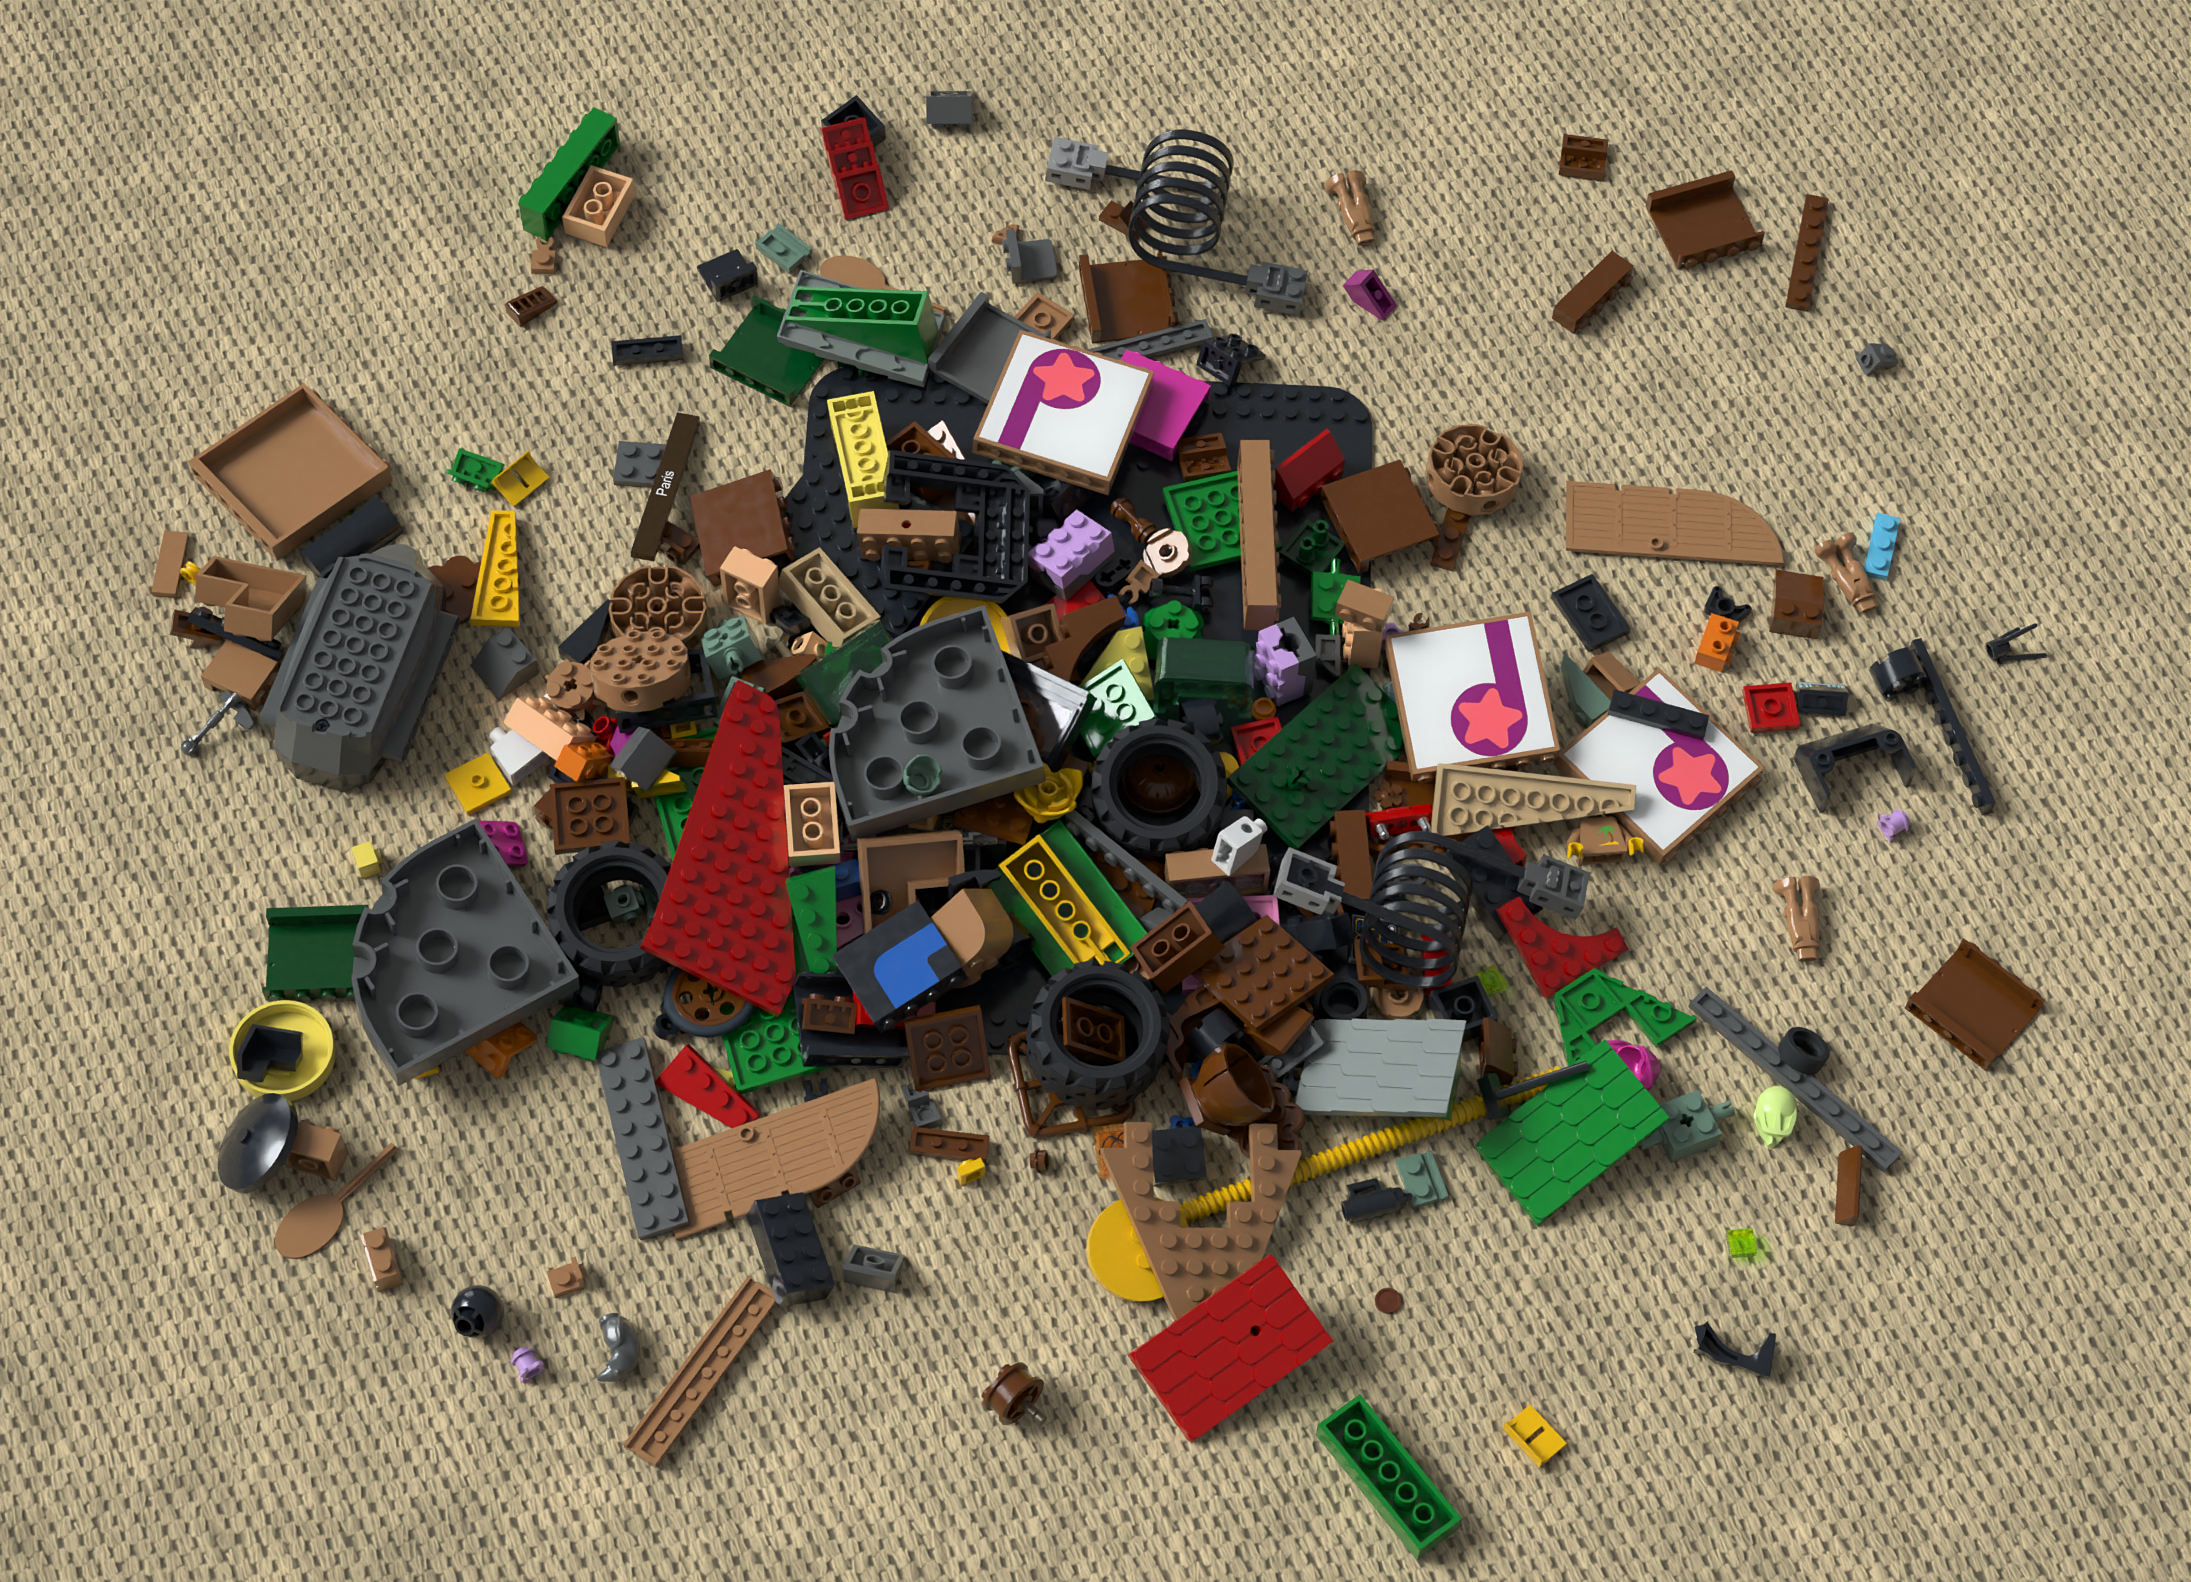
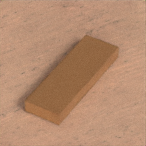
M164 531L151 591L152 596L177 598L181 581L180 570L184 566L190 537L188 532Z

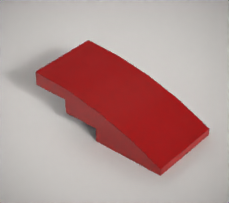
M863 117L820 128L845 220L889 209L880 166L876 160L873 142L870 140L866 118Z

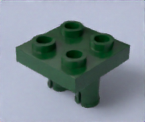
M1306 519L1281 549L1279 557L1311 576L1313 571L1326 573L1331 567V559L1339 557L1344 551L1346 543L1328 533L1329 525L1326 521L1318 520L1314 524Z

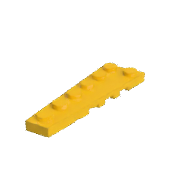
M491 510L470 619L472 626L520 627L515 511Z

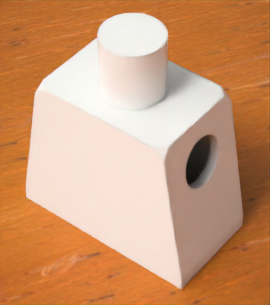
M497 727L490 733L489 737L494 742L490 747L492 757L513 787L549 759L548 754L513 729L506 733L503 729Z
M1243 816L1218 834L1211 861L1228 876L1233 874L1257 852L1262 835L1267 831L1265 822L1261 819L1253 822L1248 817Z

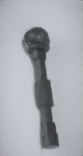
M234 691L225 702L226 704L206 721V725L198 734H195L193 738L188 737V740L182 742L181 751L185 755L196 753L200 747L199 743L211 728L214 729L224 718V714L238 703L242 697Z

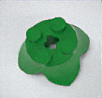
M1170 601L1168 604L1151 609L1145 614L1143 625L1146 629L1143 637L1147 659L1161 660L1170 654H1175L1180 660L1186 662L1199 661L1203 651L1201 629L1204 628V621L1198 612L1181 605L1178 601Z

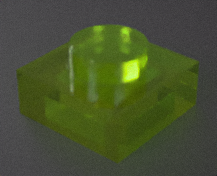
M1495 965L1473 975H1478L1488 997L1507 988L1506 981Z
M1753 1228L1726 1231L1725 1235L1730 1258L1756 1256L1757 1249Z

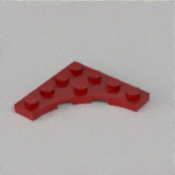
M1516 897L1496 909L1544 998H1548L1593 968L1597 969L1629 950L1617 927L1594 936L1564 934L1538 920L1525 906L1520 897Z

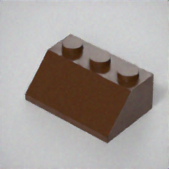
M915 421L885 442L888 453L890 450L956 458ZM910 486V491L929 503L945 492L943 490Z
M1191 901L1130 946V949L1150 979L1164 994L1225 948L1215 931Z

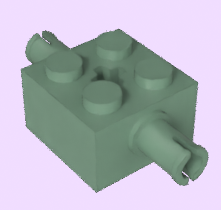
M744 615L739 618L723 619L724 624L720 621L718 629H711L701 637L705 658L719 681L732 674H738V671L741 672L744 668L763 659L758 638Z
M1699 1090L1659 1104L1670 1118L1667 1123L1644 1140L1638 1148L1640 1151H1643L1661 1143L1672 1163L1717 1146L1722 1133L1716 1122L1735 1116V1109L1733 1106L1729 1107L1732 1105L1730 1100L1709 1108Z

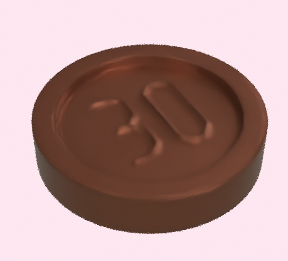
M1383 1288L1375 1296V1306L1382 1313H1394L1401 1305L1399 1293L1392 1288Z

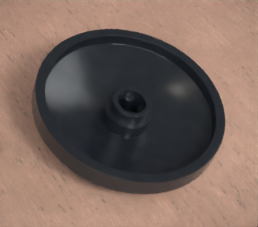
M276 1093L264 1094L246 1105L233 1120L223 1138L217 1163L219 1178L226 1187L238 1193L253 1192L269 1182L283 1166L293 1147L298 1129L297 1111L290 1100Z

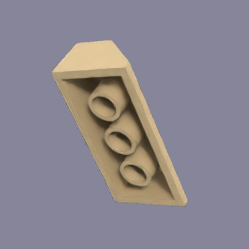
M820 547L782 569L779 587L805 616L810 618V623L827 642H833V647L846 648L847 643L856 644L881 617Z

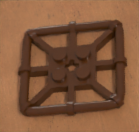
M1060 1020L1056 1024L1057 1033L1064 1046L1063 1023ZM1027 1030L1017 1032L1008 1037L1007 1052L1014 1078L1012 1086L1014 1092H1017L1023 1123L1029 1132L1028 1136L1034 1139L1035 1137L1047 1138L1077 1131L1085 1133L1087 1129L1121 1123L1132 1119L1135 1115L1134 1100L1120 1107H1116L1115 1104L1111 1106L1112 1109L1119 1113L1084 1119L1081 1106H1074L1077 1121L1042 1128L1055 1107L1069 1105L1057 1098L1058 1093L1047 1091L1049 1104L1034 1124L1027 1091L1043 1088V1085L1038 1079L1024 1081L1018 1050L1027 1055V1044L1022 1042L1026 1040Z

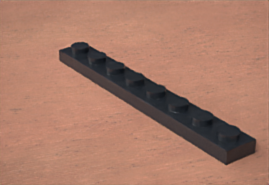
M1922 638L1912 640L1909 650H1914L1927 675V679L1919 683L1923 685L1926 691V701L1929 705H1932L1935 711V721L1938 725H1941L1944 731L1946 745L1951 746L1954 763L1957 767L1960 766L1963 773V783L1966 787L1970 788L1974 807L1979 808L1981 815L1989 814L1992 812L1996 801Z

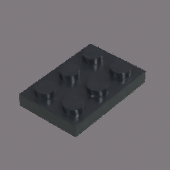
M1593 574L1552 592V601L1588 653L1630 633V626Z

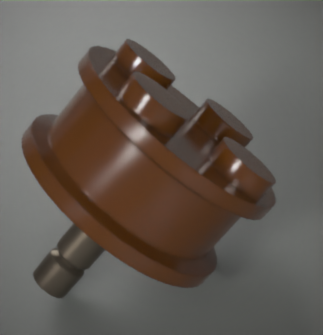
M1023 1362L1013 1365L1006 1364L1000 1369L998 1377L992 1385L983 1391L981 1395L983 1406L988 1411L994 1410L999 1415V1421L1003 1425L1013 1424L1025 1413L1039 1425H1043L1047 1417L1034 1404L1043 1391L1044 1381L1040 1377L1030 1375L1027 1365Z

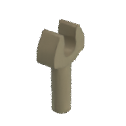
M775 628L774 631L777 634V639L773 641L767 638V649L775 654L779 651L782 657H792L793 655L786 645L790 635L782 629Z

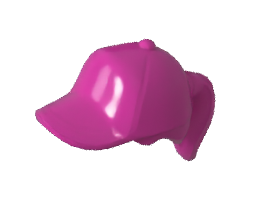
M1606 1040L1643 1084L1644 1088L1649 1091L1661 1071L1657 1057L1644 1046L1632 1045L1624 1040Z

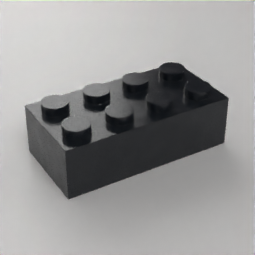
M1488 825L1461 842L1513 863ZM1451 850L1444 853V855L1461 864L1471 876L1473 890L1469 902L1495 940L1508 933L1496 911L1497 908L1516 897H1520L1533 915L1544 909L1537 904L1529 902L1530 896L1517 891L1519 877ZM1449 870L1455 881L1458 882L1467 893V888L1462 879L1453 871Z
M800 1192L755 1200L747 1213V1218L777 1307L781 1308L827 1299L835 1283L804 1193Z

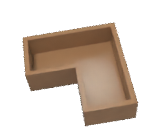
M213 556L196 575L195 601L204 603L206 606L225 608L224 631L231 632L236 636L254 637L259 641H272L305 602L307 575Z
M958 830L857 838L863 935L916 902L915 889L948 886L949 877L965 873L963 837ZM877 890H886L893 898L892 908L885 915H877L871 911L870 895Z

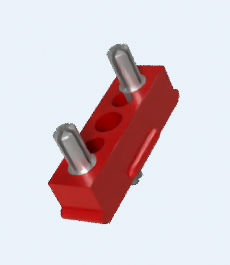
M1432 805L1404 806L1365 813L1367 832L1371 838L1381 837L1383 840L1384 837L1388 839L1389 835L1423 830L1431 832Z

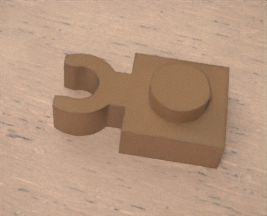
M537 237L536 245L538 250H532L531 273L555 274L556 250H553V237H550L549 243L545 245L541 244V237Z
M1140 560L1125 579L1130 585L1123 587L1119 592V596L1121 597L1125 592H1130L1132 599L1129 601V604H1133L1138 599V591L1144 595L1149 590L1151 579L1158 578L1160 574Z

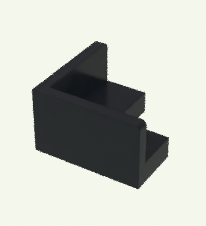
M252 1024L237 1052V1079L263 1083L270 1068L296 1072L303 1058V1033Z

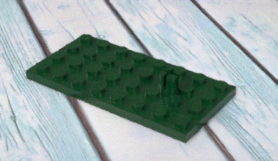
M1355 663L1227 778V784L1290 848L1298 850L1334 817L1335 811H1340L1381 774L1387 768L1388 761H1395L1406 751L1397 704Z

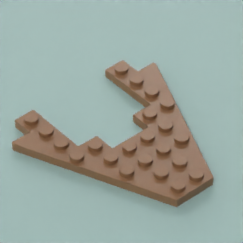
M1152 1122L1123 1123L1124 1148L1100 1149L1102 1158L1174 1321L1262 1260L1301 1156V1150H1278L1277 1124L1249 1125L1252 1202L1227 1203V1228L1180 1227L1179 1201H1154Z

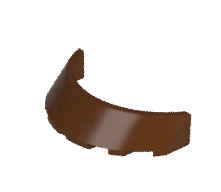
M1203 985L1185 999V1002L1174 1013L1170 1021V1036L1166 1057L1177 1087H1180L1179 1081L1183 1079L1184 1065L1191 1051L1186 1045V1040L1195 1027L1199 1030L1204 1024L1201 1020L1216 1009L1223 1010L1231 1018L1236 1016ZM1307 999L1297 1005L1313 1015V1007Z

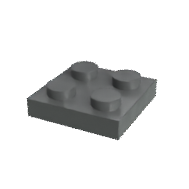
M619 441L613 484L652 488L666 444Z

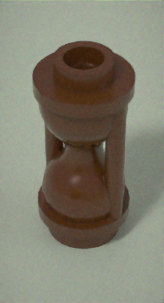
M1128 497L1117 498L1112 503L1110 514L1122 522H1129L1135 539L1145 545L1148 544L1149 538L1157 532L1155 529L1156 525L1146 518H1138L1135 515V507Z

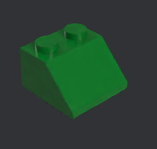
M564 1006L551 1019L546 1047L554 1049L559 1054L569 1053L577 1055L581 1060H596L600 1051L604 1049L615 1016L598 1011L592 1013L580 1010L579 1006L574 1008Z

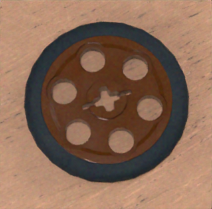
M678 967L672 970L666 981L663 997L667 1015L682 1031L694 1036L710 1038L731 1033L741 1027L751 1017L756 1008L755 1005L711 984L714 990L713 1005L708 995L710 990L708 982L702 979L697 982H691L688 980L690 973ZM685 994L693 996V1000L689 1004L680 1003V998ZM725 1005L735 1007L734 1012L730 1015H723L721 1009ZM704 1010L710 1013L709 1017L704 1021L696 1019V1015L700 1011Z

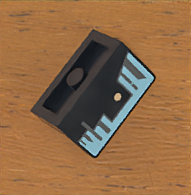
M1796 682L1798 690L1796 706L1798 713L1846 716L1849 692L1845 685Z

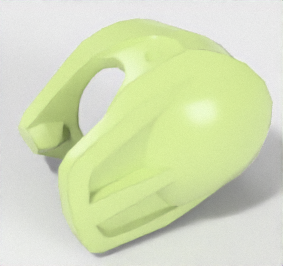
M1773 1086L1766 1089L1760 1095L1754 1113L1755 1127L1768 1148H1774L1784 1137H1789L1797 1119L1798 1108L1796 1099L1788 1089L1781 1086Z

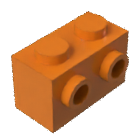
M1711 613L1694 664L1719 672L1723 671L1724 665L1729 666L1734 654L1733 651H1730L1731 645H1737L1741 632L1737 631L1739 622Z
M592 741L566 744L563 746L554 766L576 782L601 778L607 774L608 765L613 756L606 752L604 746Z

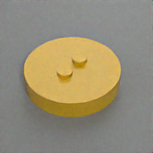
M1154 1197V1201H1164ZM1118 1200L1099 1214L1089 1231L1086 1251L1090 1270L1096 1281L1108 1293L1119 1299L1137 1303L1163 1297V1294L1121 1200ZM1180 1214V1227L1189 1228L1186 1220Z

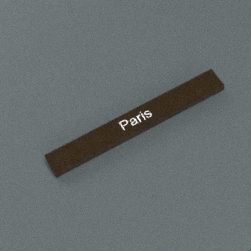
M676 413L631 549V558L655 561L698 430L700 416Z

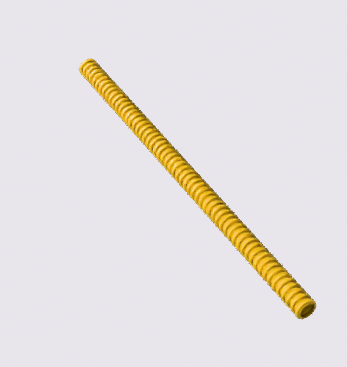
M1555 1066L1553 1067V1070L1547 1069L1546 1073L1541 1071L1539 1072V1075L1533 1074L1531 1078L1525 1077L1524 1081L1559 1070L1561 1068ZM1548 1084L1505 1098L1507 1105L1512 1107L1515 1103L1521 1104L1522 1100L1525 1102L1529 1101V1098L1534 1097ZM1480 1094V1097L1475 1095L1473 1099L1467 1098L1466 1102L1463 1100L1459 1101L1458 1105L1454 1103L1451 1120L1435 1117H1415L1414 1121L1409 1119L1407 1123L1401 1122L1399 1126L1395 1124L1392 1126V1129L1387 1127L1384 1132L1379 1130L1377 1134L1371 1133L1370 1137L1365 1135L1362 1140L1357 1138L1355 1142L1349 1141L1348 1145L1343 1143L1340 1145V1148L1335 1146L1333 1150L1327 1149L1325 1153L1321 1151L1318 1153V1156L1313 1154L1311 1158L1304 1157L1303 1161L1299 1159L1289 1188L1293 1186V1183L1298 1185L1300 1181H1308V1178L1312 1180L1315 1178V1175L1320 1177L1323 1173H1330V1170L1337 1171L1338 1167L1342 1169L1346 1164L1350 1166L1352 1162L1359 1163L1360 1159L1363 1161L1367 1160L1368 1156L1372 1158L1375 1154L1381 1155L1382 1151L1389 1152L1390 1148L1394 1150L1397 1149V1146L1403 1147L1404 1143L1411 1144L1412 1140L1415 1142L1419 1141L1420 1137L1425 1139L1427 1135L1433 1136L1434 1132L1437 1134L1441 1133L1442 1129L1447 1131L1449 1127L1455 1128L1456 1124L1459 1126L1463 1125L1464 1121L1469 1123L1471 1119L1477 1120L1478 1116L1481 1118L1485 1117L1487 1110L1482 1095ZM1244 1179L1243 1183L1238 1181L1235 1186L1230 1184L1228 1188L1222 1187L1221 1191L1216 1189L1213 1191V1194L1210 1192L1206 1193L1205 1197L1200 1195L1198 1199L1192 1198L1191 1202L1186 1200L1182 1205L1179 1203L1180 1214L1186 1222L1194 1223L1195 1219L1202 1220L1203 1216L1208 1218L1211 1213L1213 1215L1218 1214L1219 1210L1224 1212L1228 1202H1248L1249 1199L1251 1201V1180Z

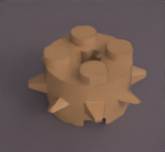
M565 659L550 675H545L547 679V694L544 697L551 700L558 710H564L572 717H579L583 721L587 712L591 713L597 705H603L604 702L599 700L594 693L590 672L591 661L589 660L583 665L577 662H569L568 659Z

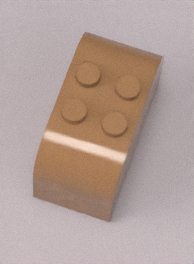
M962 889L930 918L968 977L959 987L952 989L964 988L981 979L980 975L984 971L998 964V959L1008 951L1013 940L1011 920L992 889Z

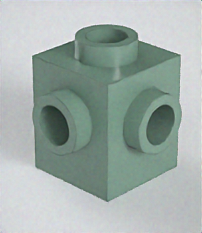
M632 885L618 886L614 889V892L603 896L610 917L616 924L634 922L639 919L640 915L645 914L642 907L646 904L641 891H636Z

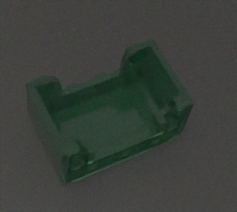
M881 620L873 621L865 627V631H860L856 636L794 675L827 724L834 723V725H839L842 717L839 701L859 670L872 673L883 663L881 649L893 641V638Z
M1175 637L1161 639L1157 644L1154 712L1165 713L1166 707L1170 703L1178 705L1179 696L1228 699L1227 708L1234 706L1239 711V718H1251L1254 692V647L1250 643L1243 641Z

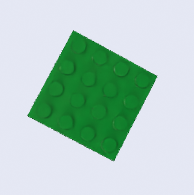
M1237 471L1163 488L1162 494L1176 531L1182 532L1191 544L1192 562L1188 565L1190 572L1241 560ZM1279 535L1278 546H1276V552H1279L1282 549V543L1280 541Z

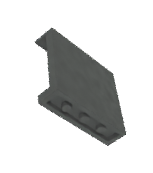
M980 292L928 358L929 371L988 404L1019 331L1033 332L1038 336L1051 339V330L1047 329L1044 334L989 304V296Z

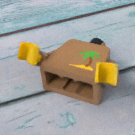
M1602 814L1588 816V818L1580 820L1579 827L1573 829L1566 843L1568 849L1567 858H1570L1571 855L1577 856L1578 865L1625 862L1628 850L1629 855H1634L1635 850H1639L1641 853L1644 852L1642 838H1634L1622 825L1617 823L1615 817H1603Z

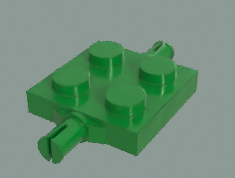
M1334 558L1330 561L1331 572L1313 571L1311 574L1310 620L1323 621L1330 624V635H1339V627L1344 623V620L1335 616L1337 602L1347 581L1351 580L1360 584V576L1340 573L1341 560Z

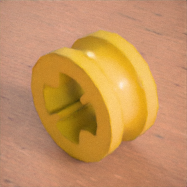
M187 562L186 568H182L180 574L186 581L196 585V575L201 569L194 563Z

